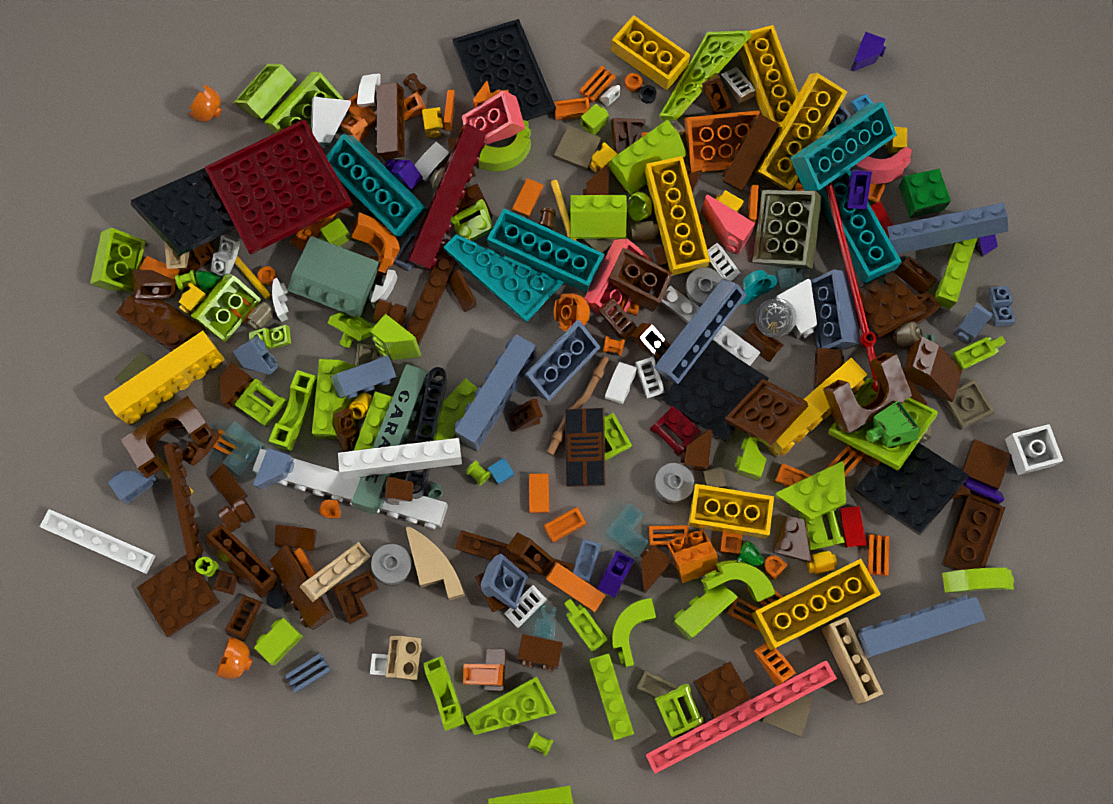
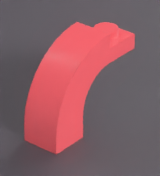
M905 147L887 159H875L867 156L851 167L850 171H872L870 183L874 184L895 181L903 176L904 168L910 164L912 150Z

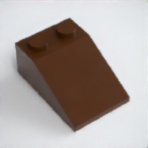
M622 248L608 279L636 304L653 312L660 304L673 273Z
M922 336L910 346L903 372L907 380L953 402L962 370L938 344Z

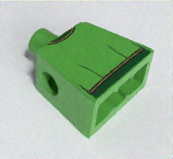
M897 401L874 416L873 429L867 431V436L871 442L881 439L886 447H892L917 440L920 428L903 405Z

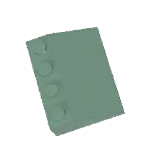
M310 236L292 273L288 291L358 317L364 314L380 262Z

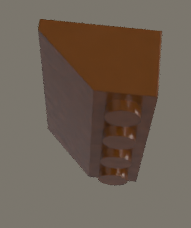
M133 294L127 297L116 311L123 320L170 351L175 350L205 330L203 326L160 298L136 299Z
M285 545L269 560L272 564L270 569L281 579L282 583L280 586L284 593H289L292 600H290V603L294 610H299L302 617H300V620L304 627L314 630L334 616L322 596L312 602L300 588L309 578L296 558L294 550Z

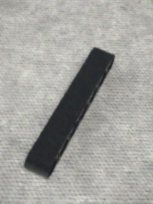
M435 367L430 370L415 443L436 441L447 387V375L441 367ZM436 376L443 377V379L440 381L434 380ZM434 393L439 394V397L436 399L430 398ZM430 411L436 413L433 417L426 416ZM426 429L432 431V433L429 435L422 434L423 431ZM430 468L424 469L422 472H415L414 470L408 472L407 481L421 486L418 491H413V499H419L425 494Z

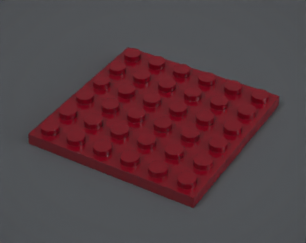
M305 119L205 166L250 255L353 205Z

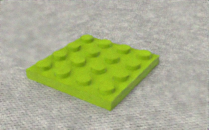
M869 377L855 394V399L861 407L869 404L876 396V392L872 390V382L874 380ZM910 397L906 399V402L902 405L920 428L917 440L892 447H886L881 439L874 442L868 439L867 431L873 429V422L860 426L856 432L847 433L839 430L835 421L828 434L899 470L937 417L938 411Z

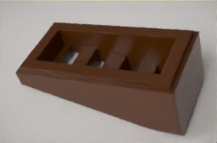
M613 298L599 310L618 338L626 340L637 329L632 319ZM614 307V310L608 315L607 313Z
M243 595L225 628L226 634L245 642L262 602ZM245 604L253 606V610L244 607ZM242 611L250 614L249 617L242 615ZM238 619L245 621V625L237 622ZM237 627V628L242 629V630H241V632H240V631L235 630L234 628Z

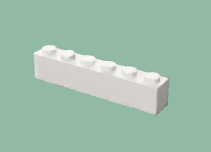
M459 438L338 453L339 472L343 479L462 464Z

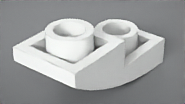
M379 73L362 77L357 99L359 107L377 105L375 94L377 93V85H380L381 75Z
M437 142L415 164L424 181H428L437 167L440 168L451 154Z
M227 234L221 236L219 251L213 254L212 272L224 276L226 273L230 274L238 254L240 240Z
M388 269L387 274L383 275L382 286L375 285L374 290H371L369 301H371L374 309L380 299L386 300L393 290L398 278L394 270Z
M275 278L272 285L273 304L277 316L283 322L288 320L286 313L289 311L285 304V301L288 300L286 297L288 290L284 282L280 284L279 280Z
M619 362L608 386L605 399L623 404L637 373V367Z

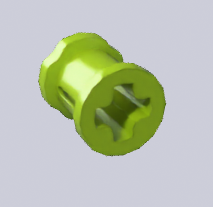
M190 270L189 273L180 276L178 274L175 275L176 284L180 291L189 287L190 283L198 286L194 270Z
M477 460L465 472L467 475H471L478 482L479 486L485 483L491 475V472L485 471Z
M205 556L197 560L195 568L200 574L212 577L218 571V564L216 561Z
M535 731L527 748H533L543 753V756L546 757L554 740H548L538 735V732Z

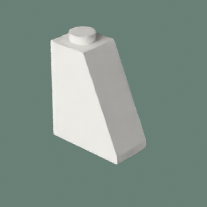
M313 97L311 131L320 147L324 148L325 145L331 143L351 105V101Z
M807 279L776 296V299L787 300L795 309L796 323L792 331L797 339L802 336L807 338L812 335L817 325L811 281Z

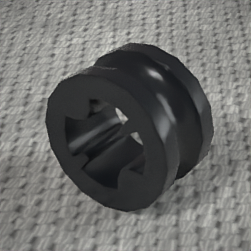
M651 85L644 86L641 89V101L646 104L653 103L656 99V89ZM646 92H649V94H651V97H648V95H646Z

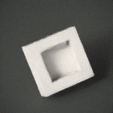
M372 654L371 675L386 676L388 655Z

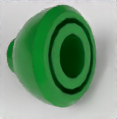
M198 270L195 274L200 290L210 293L222 279L220 275L208 271Z
M746 541L741 546L740 556L737 557L738 561L753 567L764 563L762 554L752 542Z

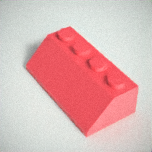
M629 239L613 241L585 296V300L594 313L601 315L599 310L611 298L621 305L624 293L608 278L622 248L652 262V259ZM628 296L623 308L625 312L632 302ZM614 307L607 313L608 315L614 310Z

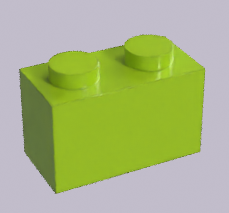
M285 618L276 620L268 634H263L257 639V645L254 647L274 666L304 637Z

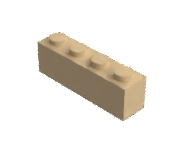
M843 618L821 628L856 705L884 694L848 618Z

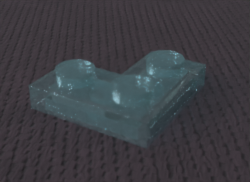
M235 421L224 432L223 436L236 448L227 456L223 463L239 476L259 454L260 449H264L265 446Z
M629 502L605 535L637 558L649 543L646 538L634 530L645 514Z

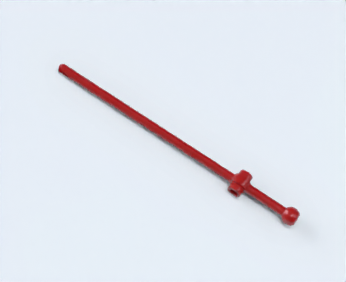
M830 182L829 186L828 184L825 186L862 332L859 339L860 345L866 348L874 379L872 390L877 393L878 382L870 363L871 360L876 358L873 347L876 342V336L869 331L833 185Z

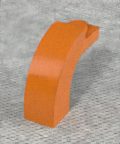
M358 213L352 226L351 237L369 244L376 250L380 262L378 271L385 273L387 268L393 265L400 251L399 243L394 234L384 224L370 216Z

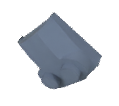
M499 554L488 564L481 581V590L485 596H494L515 610L518 607L517 604L528 576L505 556Z

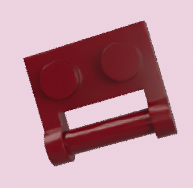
M673 406L650 428V431L661 437L674 450L677 456L701 433V430ZM663 425L682 441L680 445L661 428Z

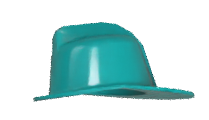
M757 270L747 275L743 280V291L746 297L740 304H748L773 289L777 284L776 276L768 275L764 270Z

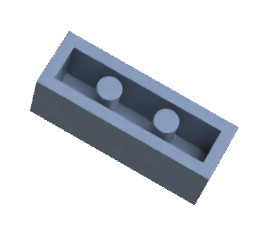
M389 355L331 376L339 398L346 396V399L357 396V391L362 389L364 393L375 389L374 385L378 383L381 386L392 383L391 379L397 377Z

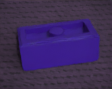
M967 479L963 484L970 489L971 494L993 503L1000 504L1005 499L1002 492L971 479Z

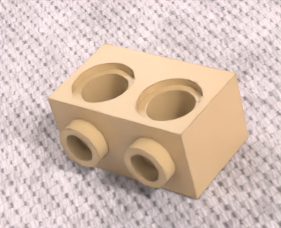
M390 636L386 669L387 678L417 680L420 670L419 658L422 650L421 638Z

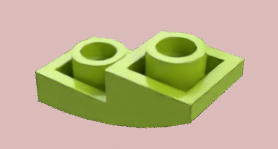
M287 325L272 329L262 328L249 332V339L258 335L264 341L267 349L291 344L290 328Z

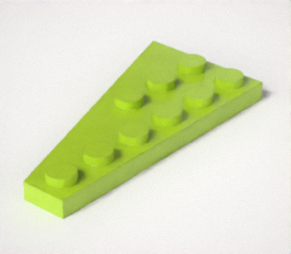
M749 30L706 33L659 115L663 121L667 119L668 121H676L704 90L702 83L715 73H719L752 36Z

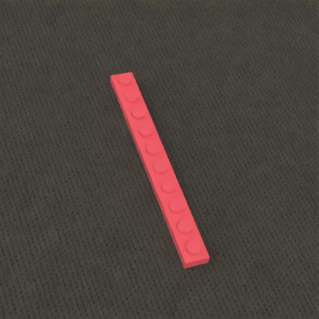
M826 660L646 754V757L656 774L837 678Z

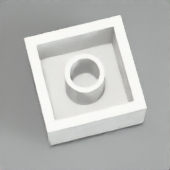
M1050 424L1013 433L1005 438L1018 475L1052 467L1063 461Z

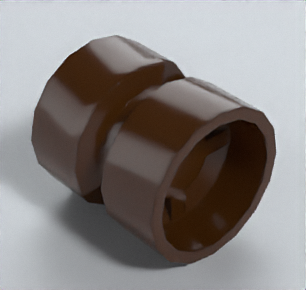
M380 299L374 311L373 321L378 323L387 314L402 326L405 321L407 307L397 303L392 305L391 301Z
M243 497L235 500L232 503V507L227 505L218 511L222 522L231 533L241 527V522L247 523L256 518L251 507Z

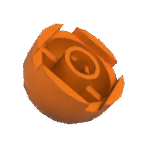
M206 84L203 86L206 90L203 93L199 91L189 109L192 112H188V116L199 122H208L213 117L218 118L222 112L219 94Z
M561 294L560 296L562 297L556 300L553 310L555 321H558L561 325L558 327L561 330L567 331L577 320H580L585 326L590 317L588 302L578 294Z
M229 637L216 676L225 679H235L241 676L244 670L249 671L253 659L249 658L250 650L243 641Z

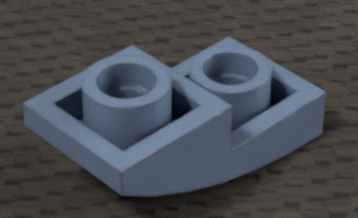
M1009 286L990 287L989 298L995 327L1014 325L1016 320L1011 307L1013 299Z

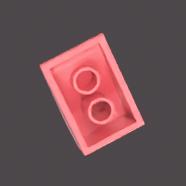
M505 91L498 93L462 116L464 125L467 123L487 133L485 145L512 137L525 129L516 96Z
M707 194L701 213L725 249L730 253L738 255L749 240L755 223Z

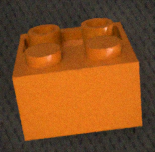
M703 529L688 534V537L681 536L670 540L673 545L667 544L675 569L682 583L705 576V574L711 571H718L716 566L719 563L717 553ZM685 538H689V545H685Z

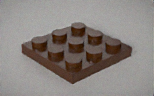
M893 271L859 288L868 327L877 338L926 313L927 308Z
M762 379L725 417V420L731 426L771 447L806 410L808 403L802 398Z
M187 554L136 587L167 637H171L220 603L203 574L197 572L195 568L196 563L188 560Z

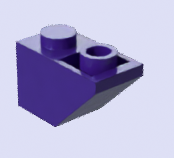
M390 159L385 163V168L409 190L423 178L410 160Z

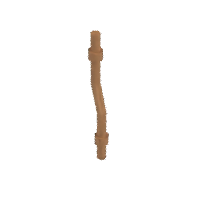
M601 357L597 367L591 373L592 377L584 394L569 409H580L590 399L598 380H601L604 374L603 370L609 360L608 357ZM565 415L558 430L554 431L551 437L552 442L546 452L551 456L554 455L559 443H562L565 437Z

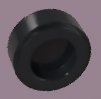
M277 588L269 591L266 596L267 604L273 609L283 608L288 599L287 594Z

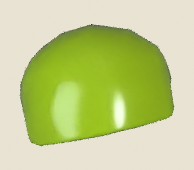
M636 192L630 196L629 200H631V203L627 206L629 216L636 222L649 218L653 211V205L648 195Z

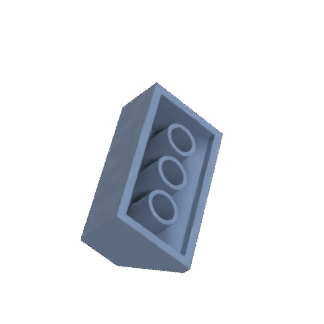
M832 270L811 280L817 325L814 329L817 349L847 350L860 345L856 308L847 272Z
M577 320L525 374L527 384L538 397L550 401L600 349L599 344L580 320Z

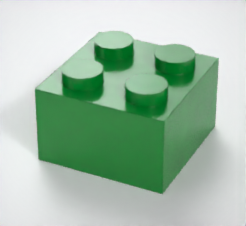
M940 168L904 176L899 184L909 218L944 211L951 202Z

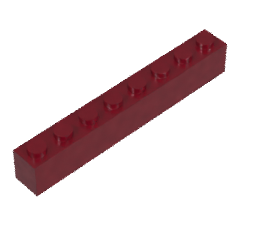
M467 123L462 126L408 255L407 262L425 270L435 266L438 259L435 256L444 245L443 237L445 233L448 234L451 228L450 220L452 216L455 217L459 209L457 206L459 199L462 200L465 195V184L469 183L473 173H471V170L479 161L480 156H478V153L487 142L485 139L487 133Z

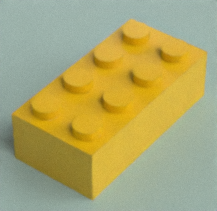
M634 15L611 41V52L665 90L671 87L689 65V53Z
M695 484L692 492L688 527L766 539L770 535L774 496Z

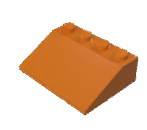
M760 110L684 117L690 172L693 173L698 170L707 172L725 170L726 167L730 168L734 152L740 150L742 146L740 142L745 134H749L751 130L749 126L754 117L758 118Z

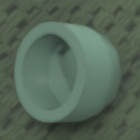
M433 482L427 486L429 498L438 499L443 495L440 484Z

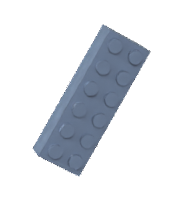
M517 334L513 339L510 338L505 346L506 351L503 355L500 354L497 357L494 370H490L487 373L485 384L483 387L479 386L475 393V400L473 403L469 402L464 412L466 414L463 419L459 418L454 426L456 429L455 434L459 441L475 451L479 450L536 358V345Z
M969 595L951 600V604L950 601L932 606L933 610H931V607L913 612L914 616H912V613L894 618L895 622H893V619L875 624L877 627L875 629L873 625L857 630L858 634L856 637L866 658L985 621L986 619L977 596L969 598Z

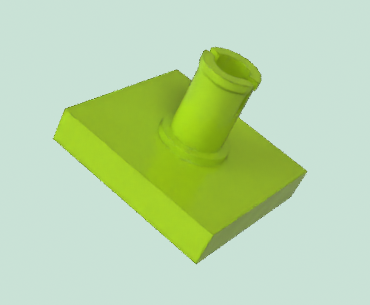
M345 312L332 315L328 320V324L344 332L339 343L346 348L351 347L354 338L362 341L372 336L370 331L375 326L359 316L355 317Z

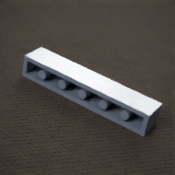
M1004 202L888 227L890 242L897 254L1009 231L1008 216Z
M725 279L720 281L654 368L665 379L679 384L746 297L745 292L740 286Z

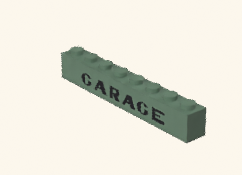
M406 364L373 448L403 445L405 439H409L411 423H415L418 415L416 410L418 405L421 406L424 400L423 392L427 386L428 370ZM395 473L361 477L351 501L353 508L376 515L378 509L381 510L384 504L383 495L386 492L387 477H391Z

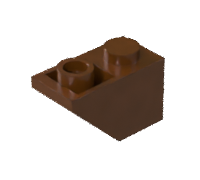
M232 362L219 377L222 404L229 410L235 407L234 404L253 382L250 375Z

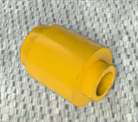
M361 392L352 401L349 409L353 410V418L361 419L367 415L373 399L370 394Z
M830 551L811 554L812 563L806 562L809 573L815 574L832 571L837 566L836 556L831 554Z

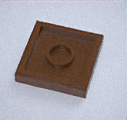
M974 439L962 471L969 474V479L998 490L1011 454Z

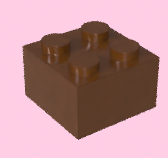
M522 634L517 659L521 662V666L533 668L534 665H539L541 670L553 672L554 669L559 667L563 642Z
M731 661L693 681L712 719L751 699Z

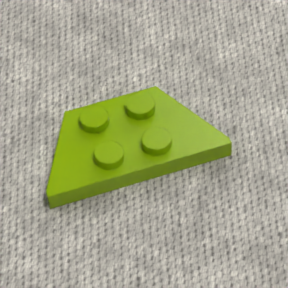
M841 461L776 492L775 496L779 500L781 498L788 503L792 509L800 512L809 521L827 514L846 504L844 463Z

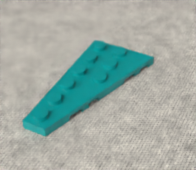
M457 234L443 247L445 252L526 323L564 284L559 279H553L543 272L535 271L531 267L507 256H501L491 249H485L477 245V243Z

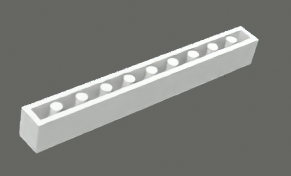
M260 449L252 470L254 473L258 474L267 450ZM294 459L293 471L288 473L287 478L277 482V484L287 486V484L294 485V489L303 492L306 489L313 491L312 494L324 497L325 494L331 496L332 500H338L341 503L343 500L349 501V505L352 506L351 501L360 477L343 479L339 471ZM386 492L384 493L383 507L381 510L378 509L377 513L383 511L387 513V516L398 519V516L404 517L406 522L412 524L421 522L424 523V527L433 530L436 527H442L448 508L446 502L422 496L419 499H413L411 502L399 501V505H391L385 497Z

